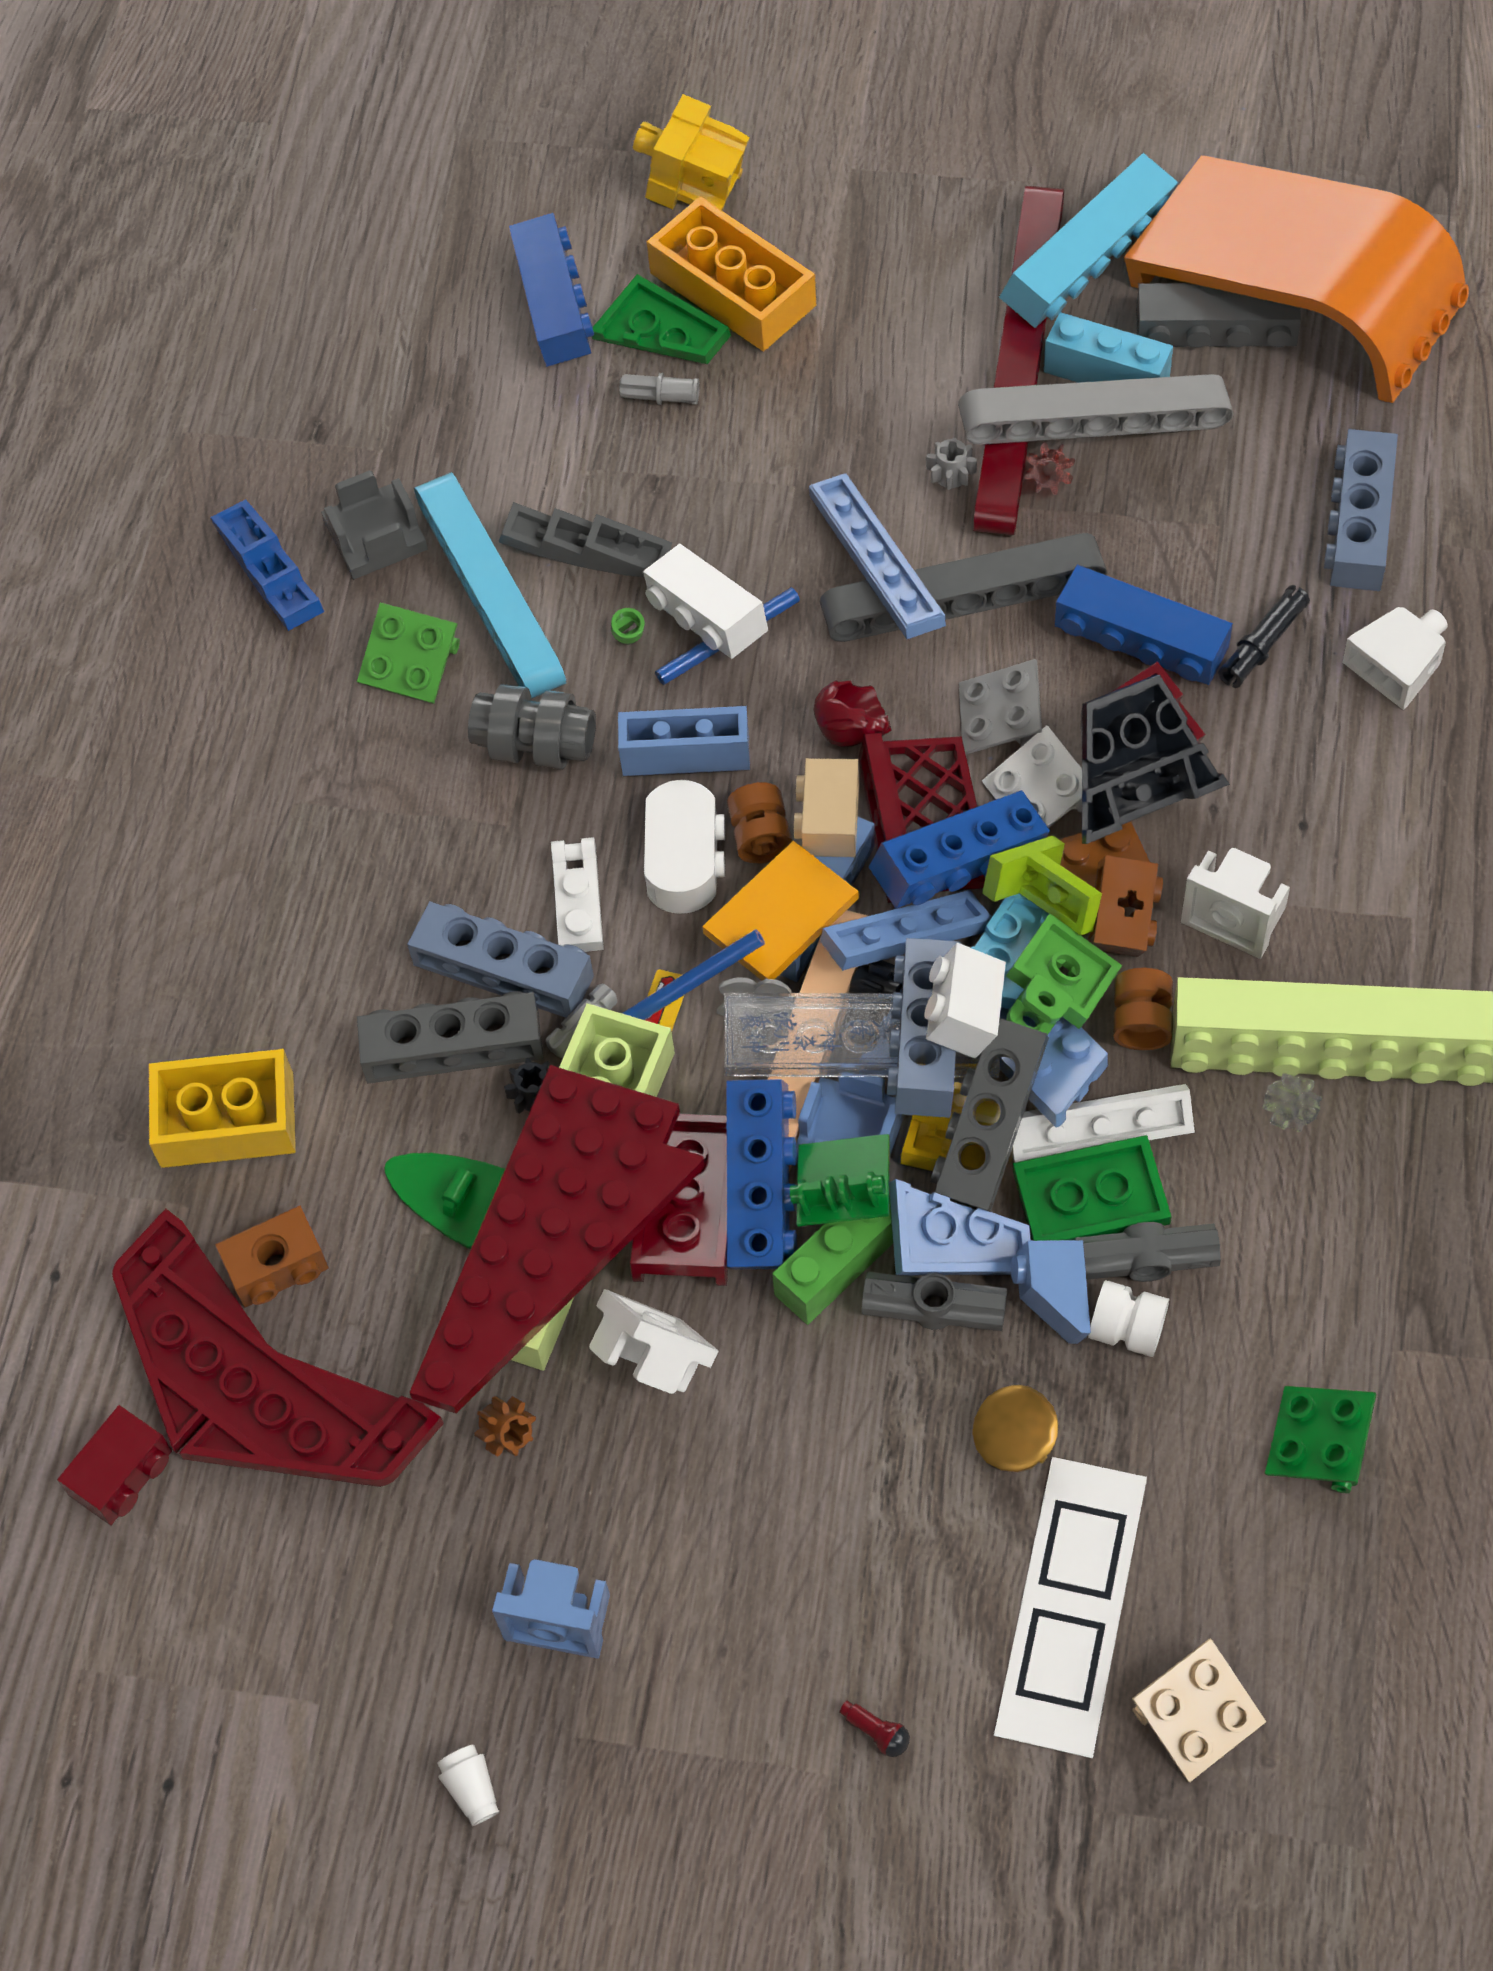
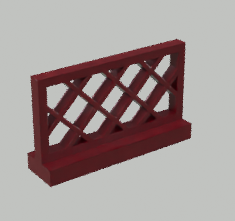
M881 733L864 734L858 761L870 819L874 823L877 851L881 843L907 834L906 829L912 822H915L922 828L933 824V821L921 814L930 802L949 814L946 819L963 813L964 811L962 810L964 808L968 811L977 807L962 736L883 741ZM953 751L955 763L947 770L930 759V757L935 752ZM905 754L916 763L906 773L892 764L890 755ZM922 766L941 778L932 789L913 778ZM947 783L962 792L963 799L957 806L938 794ZM905 786L924 798L915 809L899 799L898 794ZM982 875L971 879L969 883L959 890L981 889L984 887L985 877ZM886 895L887 902H888V903H892V902L890 901V899L888 898V896Z

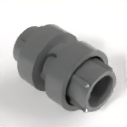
M500 684L495 694L482 692L476 694L471 704L468 720L469 742L477 744V746L487 747L491 760L519 763L524 752L533 753L536 766L560 770L566 767L569 759L579 761L589 759L596 731L595 711L588 709V707L576 706L574 694L546 690L540 702L531 701L529 688Z

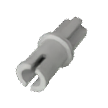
M659 373L658 377L624 374L620 379L619 391L620 396L623 398L656 400L657 405H662V401L697 405L699 399L700 383L697 378L665 377L664 373Z

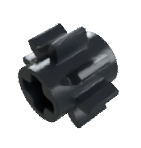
M880 960L871 963L870 967L867 965L859 966L851 981L849 994L855 997L893 998V992H900L902 989V983L894 982L895 965ZM855 998L858 1002H893V999ZM857 1003L855 1009L875 1017L877 1012L881 1013L883 1009L890 1012L892 1010V1003Z
M526 1058L525 1064L518 1067V1069H509L513 1083L504 1086L507 1099H515L514 1105L518 1114L524 1110L531 1111L550 1067V1062L546 1061L540 1065L532 1062L530 1058Z

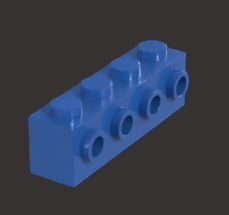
M554 213L510 225L509 229L537 342L546 366L591 354L588 337L595 335L588 312L581 314L580 308L586 307L587 304L581 284L574 285L573 279L579 278V273L574 256H566L565 251L572 249L566 226L558 228Z
M1076 565L1056 601V627L1061 628L1072 636H1082L1100 643L1106 649L1121 651L1139 658L1145 664L1152 666L1158 662L1162 668L1178 673L1186 680L1199 681L1210 685L1229 648L1233 623L1080 565Z
M1023 790L881 843L869 868L896 909L910 903L921 905L938 892L946 889L953 892L964 887L971 879L982 875L986 878L991 855L1046 838L1050 830Z
M782 1079L726 1081L727 1267L734 1270L777 1269L797 1251L796 1230H789V1211H796L797 1204H792L790 1199V1186L796 1184L789 1183V1165H795L797 1158L795 1137H789V1119H795L796 1117L795 1091H788V1084Z

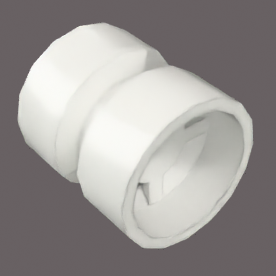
M1105 1280L1095 1307L1090 1326L1091 1333L1088 1338L1113 1346L1119 1340H1123L1127 1350L1153 1357L1162 1332L1170 1299L1148 1292H1143L1138 1297H1134L1131 1287Z

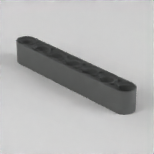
M1088 533L1070 535L914 570L945 614V620L1060 595L1076 565L1106 576L1108 574L1096 538ZM867 580L831 588L820 598L829 635L834 641L846 642L900 630Z

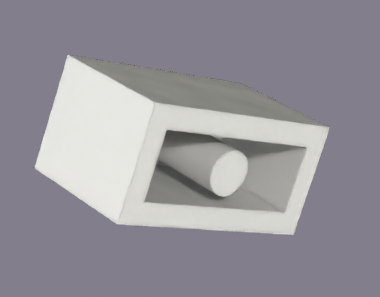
M956 943L944 957L939 956L935 960L929 975V981L933 983V990L924 1013L925 1019L929 1020L926 1039L976 1059L998 1036L1006 962L960 943Z

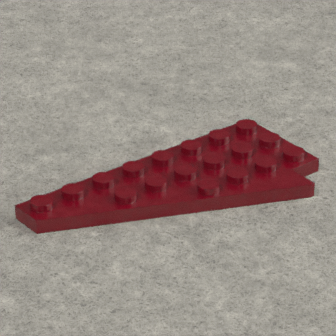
M550 1065L409 1393L413 1400L457 1414L702 1171L705 1164L704 1156L667 1145L680 1114L678 1103Z

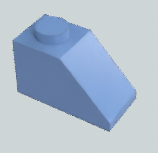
M1083 1240L1027 1241L1016 1252L1011 1261L1012 1281L1014 1284H1019L1020 1299L1069 1344H1078L1091 1333Z

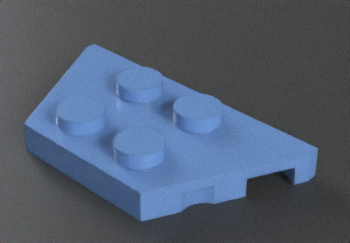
M1001 1007L1000 1018L1006 1020L1010 1009ZM1023 1016V1021L1028 1026L1036 1027L1033 1019ZM1063 1017L1057 1021L1048 1034L1049 1040L1029 1100L1056 1128L1065 1122L1066 1111L1074 1101L1080 1102L1089 1091V1084L1097 1080L1108 1066V1053L1082 1027L1078 1029ZM1006 1057L996 1059L997 1063L994 1064L1010 1079L1015 1073L1014 1061Z

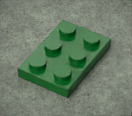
M1147 1135L1013 1163L1012 1171L1026 1222L1030 1227L1032 1241L1075 1240L1077 1237L1123 1233L1129 1226L1143 1222H1156L1164 1226L1171 1224L1172 1216Z

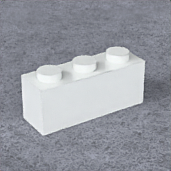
M678 544L643 571L647 585L646 596L649 602L657 610L664 609L672 615L683 629H691L701 636L705 644L712 650L718 649L733 659L768 631L762 601L681 544Z

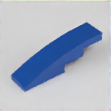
M246 499L210 517L213 525L246 575L288 631L324 612L319 598L303 581L298 567L282 549L277 535Z

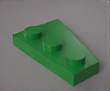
M637 274L593 326L595 336H592V339L708 364L730 338L731 333L728 326Z

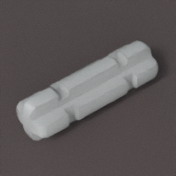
M603 983L597 985L589 994L591 999H584L561 1023L563 1028H556L546 1038L547 1048L557 1057H564L587 1003L611 1010L617 1004L616 993Z

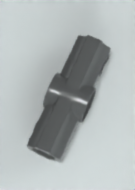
M1143 1222L1129 1226L1123 1233L1075 1238V1240H1083L1086 1280L1130 1275L1131 1279L1135 1281L1150 1282L1163 1279L1170 1275L1172 1271L1220 1266L1221 1262L1220 1241L1215 1223L1164 1228V1225L1160 1223Z
M867 1272L863 1290L862 1315L917 1321L924 1328L939 1330L952 1325L1002 1332L1007 1288L952 1282L945 1275L939 1273H929L921 1278ZM930 1296H939L946 1301L939 1307H930L923 1303Z

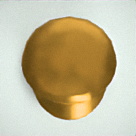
M1010 1385L998 1389L984 1400L974 1418L972 1435L976 1450L986 1463L1001 1471L1021 1472L1032 1469L1039 1462L1041 1464L1044 1463L1047 1455L1055 1445L1058 1435V1420L1053 1405L1042 1393L1028 1386Z

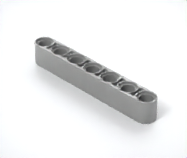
M1214 374L983 388L965 393L958 401L966 438L973 444L1214 429L1230 422L1234 414L1224 380L1221 376Z

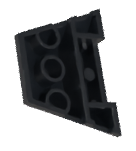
M1153 675L1082 704L1080 724L1082 751V844H1088L1122 830L1123 824L1183 799H1196L1230 785L1224 774L1218 773L1206 754L1209 751L1204 743H1199L1186 724L1187 717L1160 675Z

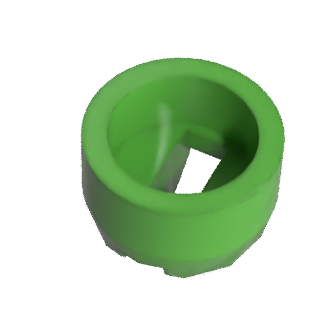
M633 608L618 610L613 615L611 621V632L614 638L622 644L636 643L644 632V618L639 611ZM634 623L636 624L637 627L633 630L629 631L626 634L622 633L629 627H631Z

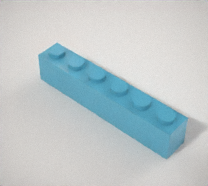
M1141 154L1012 274L999 298L1034 328L1046 317L1053 320L1067 304L1065 299L1068 296L1073 300L1076 299L1089 283L1088 278L1090 276L1097 279L1111 262L1109 258L1112 255L1118 259L1131 244L1132 239L1130 238L1133 235L1136 238L1140 237L1153 220L1151 218L1154 215L1156 216L1179 182L1147 155Z

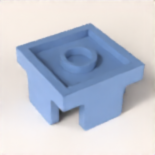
M842 1067L839 1073V1082L820 1077L818 1083L812 1081L798 1119L799 1137L796 1143V1163H798L799 1144L889 1134L890 1158L905 1114H895L896 1098L885 1094V1080L878 1076Z
M534 1559L529 1564L524 1584V1575L520 1565L510 1563L502 1593L497 1592L492 1610L503 1639L599 1659L603 1644L602 1627L610 1598L606 1581H595L589 1610H587L588 1600L586 1595L575 1593L579 1578V1572L576 1567Z

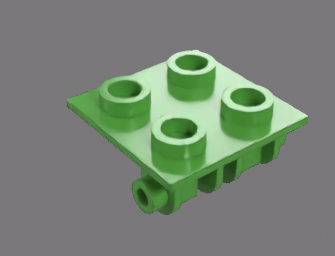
M380 602L357 682L434 704L449 653L455 655L459 649L460 640L454 637L457 623Z

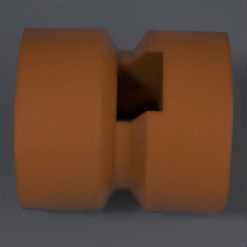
M757 782L737 788L729 795L727 806L731 824L735 828L734 838L738 856L743 861L762 864L771 862L792 842L789 823L785 818L786 812L781 790L774 784Z
M1146 967L1133 968L1118 974L1114 985V1003L1117 1008L1114 1012V1040L1119 1045L1134 1050H1154L1168 1045L1172 1040L1173 1016L1170 1010L1173 1005L1172 977L1161 970Z

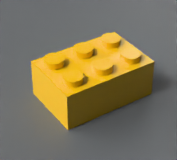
M284 1049L149 1063V1145L160 1167L165 1168L296 1153L293 1071Z

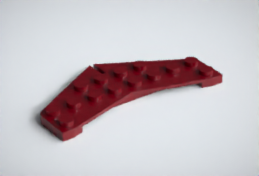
M166 1208L123 1253L113 1267L112 1277L175 1453L185 1445L207 1420L203 1427L179 1452L184 1460L381 1487L396 1480L444 1424L438 1414L421 1402L402 1395L399 1398L281 1354L269 1346L203 1253L183 1221Z

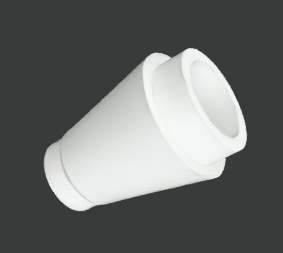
M474 1745L459 1749L437 1763L442 1772L438 1778L465 1816L469 1818L472 1826L480 1824L499 1813L484 1754L478 1755Z

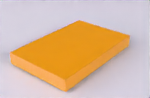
M793 840L702 926L703 934L720 948L724 949L757 929L762 935L765 945L738 962L761 981L766 978L775 980L822 934L823 928L831 926L859 899V893L857 889Z

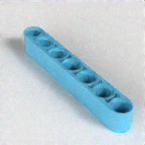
M450 472L415 487V496L422 513L518 686L529 688L531 698L543 694L546 690L550 691L566 684L564 671L555 652L454 474Z

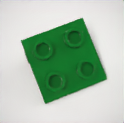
M889 1134L798 1145L797 1185L790 1186L792 1204H797V1227L889 1216Z
M1285 1386L1265 1474L1268 1476L1332 1481L1331 1488L1334 1491L1350 1493L1352 1486H1356L1358 1483L1377 1394L1366 1391Z

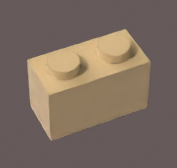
M806 758L805 775H797L796 802H803V813H795L794 839H802L803 848L813 856L856 857L859 797L858 759Z

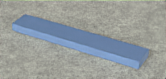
M844 473L809 485L811 499L906 639L946 626L945 614L848 475Z

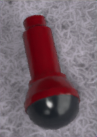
M848 1700L844 1702L839 1713L846 1717V1721L872 1737L873 1742L876 1743L883 1755L897 1757L907 1750L910 1743V1735L904 1725L887 1720L884 1722L860 1705L852 1704Z

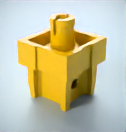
M683 94L664 130L652 126L648 122H643L635 136L633 150L652 157L645 198L674 209L678 200L690 205L701 196L723 211L733 186L742 175L743 156L750 137L732 126L710 118L711 105Z

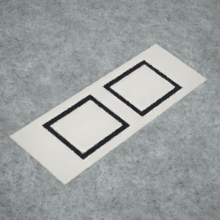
M1052 1457L994 1736L1093 1758L1147 1477Z

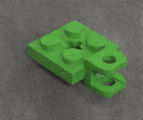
M1049 913L1006 975L1007 978L1024 989L1008 1011L1006 1020L1047 1033V1035L1062 1017L1080 1029L1091 1015L1122 965ZM1061 966L1069 970L1067 976L1059 971ZM1023 1016L1033 1019L1036 1027L1028 1026L1023 1021Z

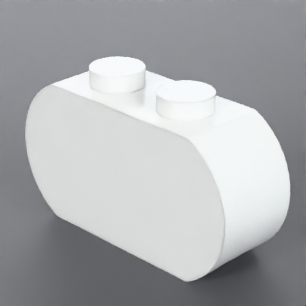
M688 780L670 781L655 788L646 798L644 877L647 886V896L660 909L676 914L695 912L708 905L717 894V878L725 877L724 851H717V840H725V815L716 813L714 795L699 783Z

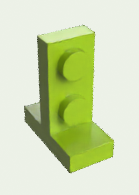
M1054 836L991 855L982 894L994 902L1020 893L1079 935H1084L1094 930L1102 896L1101 892L1060 865L1065 843Z

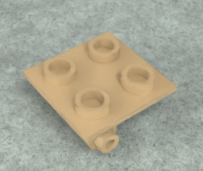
M1210 1638L1132 1698L1137 1705L1132 1709L1137 1719L1143 1725L1149 1723L1189 1783L1266 1723V1720Z

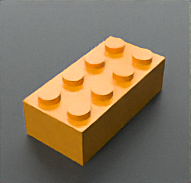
M701 196L647 241L650 273L763 352L816 306V283L813 272Z

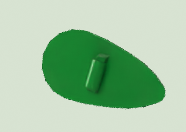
M410 1153L390 1158L384 1167L385 1175L392 1189L407 1207L444 1236L468 1249L472 1248L505 1171L504 1168L486 1162L438 1153Z

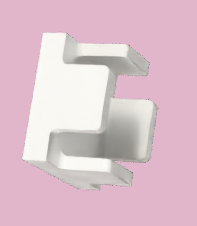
M1231 848L1218 871L1214 872L1217 854L1208 851L1200 866L1195 865L1187 878L1181 923L1261 959L1269 945L1271 933L1286 908L1290 887L1281 883L1273 899H1270L1259 893L1260 888L1270 873L1271 866L1269 863L1236 848Z
M603 1290L596 1305L603 1311L604 1316L590 1343V1350L604 1363L612 1366L616 1364L619 1357L637 1363L633 1377L649 1386L671 1394L675 1393L676 1390L685 1392L698 1364L711 1368L719 1352L680 1318L609 1290Z

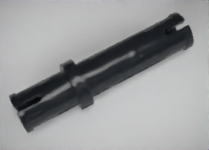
M1290 585L1287 587L1280 599L1273 605L1250 634L1241 637L1237 642V650L1218 671L1219 677L1226 685L1229 686L1236 677L1232 687L1239 688L1256 666L1262 665L1269 658L1268 652L1310 603L1308 594L1299 587L1292 596L1296 586Z

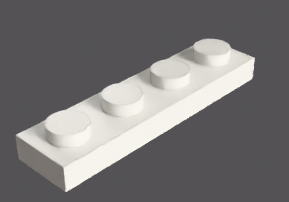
M1186 1084L1072 1103L1066 1111L1065 1122L1057 1128L1038 1109L1025 1111L1011 1150L1012 1158L1016 1163L1147 1135L1149 1140L1195 1133L1190 1089Z

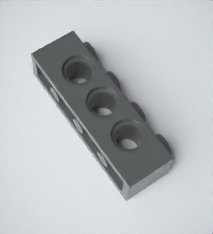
M512 991L503 994L501 997L487 999L468 997L459 1000L457 1003L443 1005L425 1003L417 1005L413 1009L399 1011L381 1009L373 1011L369 1015L357 1016L360 1064L367 1084L522 1063L526 1061V1058H530L531 1061L544 1060L539 1012L534 992ZM492 1025H503V1027L497 1031H486V1029ZM448 1031H459L453 1037H441L444 1033ZM404 1037H415L412 1041L408 1043H397L400 1039Z
M999 1018L998 1036L981 1052L976 1070L968 1068L965 1074L960 1094L967 1096L961 1114L956 1112L952 1114L945 1138L952 1140L947 1157H938L931 1176V1182L937 1184L935 1193L991 1212L1049 1040L1047 1033ZM1001 1057L1010 1058L1015 1063L1014 1075L1004 1082L996 1081L990 1075L992 1063ZM985 1101L996 1102L1001 1110L998 1121L990 1126L979 1124L975 1117L977 1107ZM976 1144L982 1146L986 1153L984 1164L976 1170L965 1169L961 1163L962 1151L969 1145Z

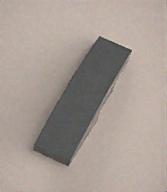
M515 502L511 506L499 539V543L540 557L578 567L635 577H644L643 571L668 553L673 544L670 541L598 514L595 515L594 521L591 522L557 508H554L552 516Z

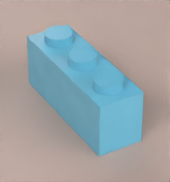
M1060 312L1045 342L1044 373L1078 383L1170 377L1173 345Z

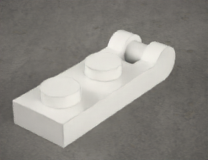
M581 838V843L565 844L564 840L552 841L551 851L558 945H574L584 952L604 950L595 838ZM583 860L584 868L567 869V861Z

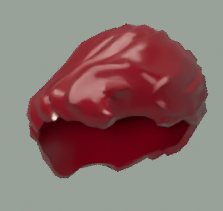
M834 681L824 687L815 699L814 716L817 725L826 740L833 745L839 747L855 746L862 743L864 734L881 733L884 736L892 731L888 715L885 714L883 707H881L876 690L871 685L862 687L853 685L852 681Z

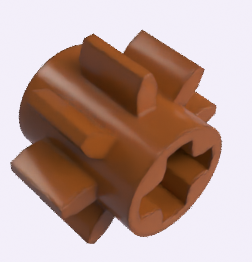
M494 1396L492 1397L491 1404L487 1405L482 1411L477 1412L480 1429L475 1431L474 1435L487 1442L485 1449L497 1457L503 1452V1449L517 1456L519 1449L534 1439L531 1436V1424L536 1420V1416L525 1411V1403L514 1396L507 1403Z

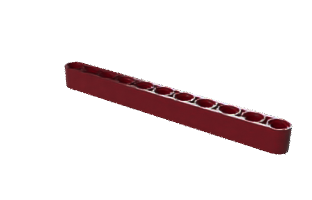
M1025 186L1011 276L1060 230L1064 189ZM1006 305L994 388L1037 385L1047 317L1034 328L1010 306ZM1029 441L985 444L975 508V532L1015 535Z

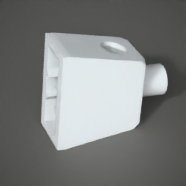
M1397 607L1347 638L1342 663L1404 710L1441 662L1446 641L1440 634L1447 629V621L1440 612L1433 609L1429 610L1419 619L1406 608Z

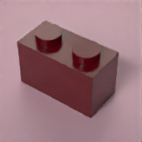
M118 1405L58 1477L57 1481L68 1496L112 1526L118 1517H123L131 1511L137 1502L139 1491L148 1480L154 1479L162 1473L168 1463L172 1450L162 1434L121 1405Z

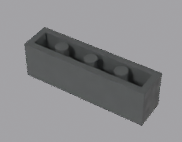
M1151 283L1138 285L1136 318L1137 335L1173 345V347L1297 346L1301 323L1299 307L1191 283Z

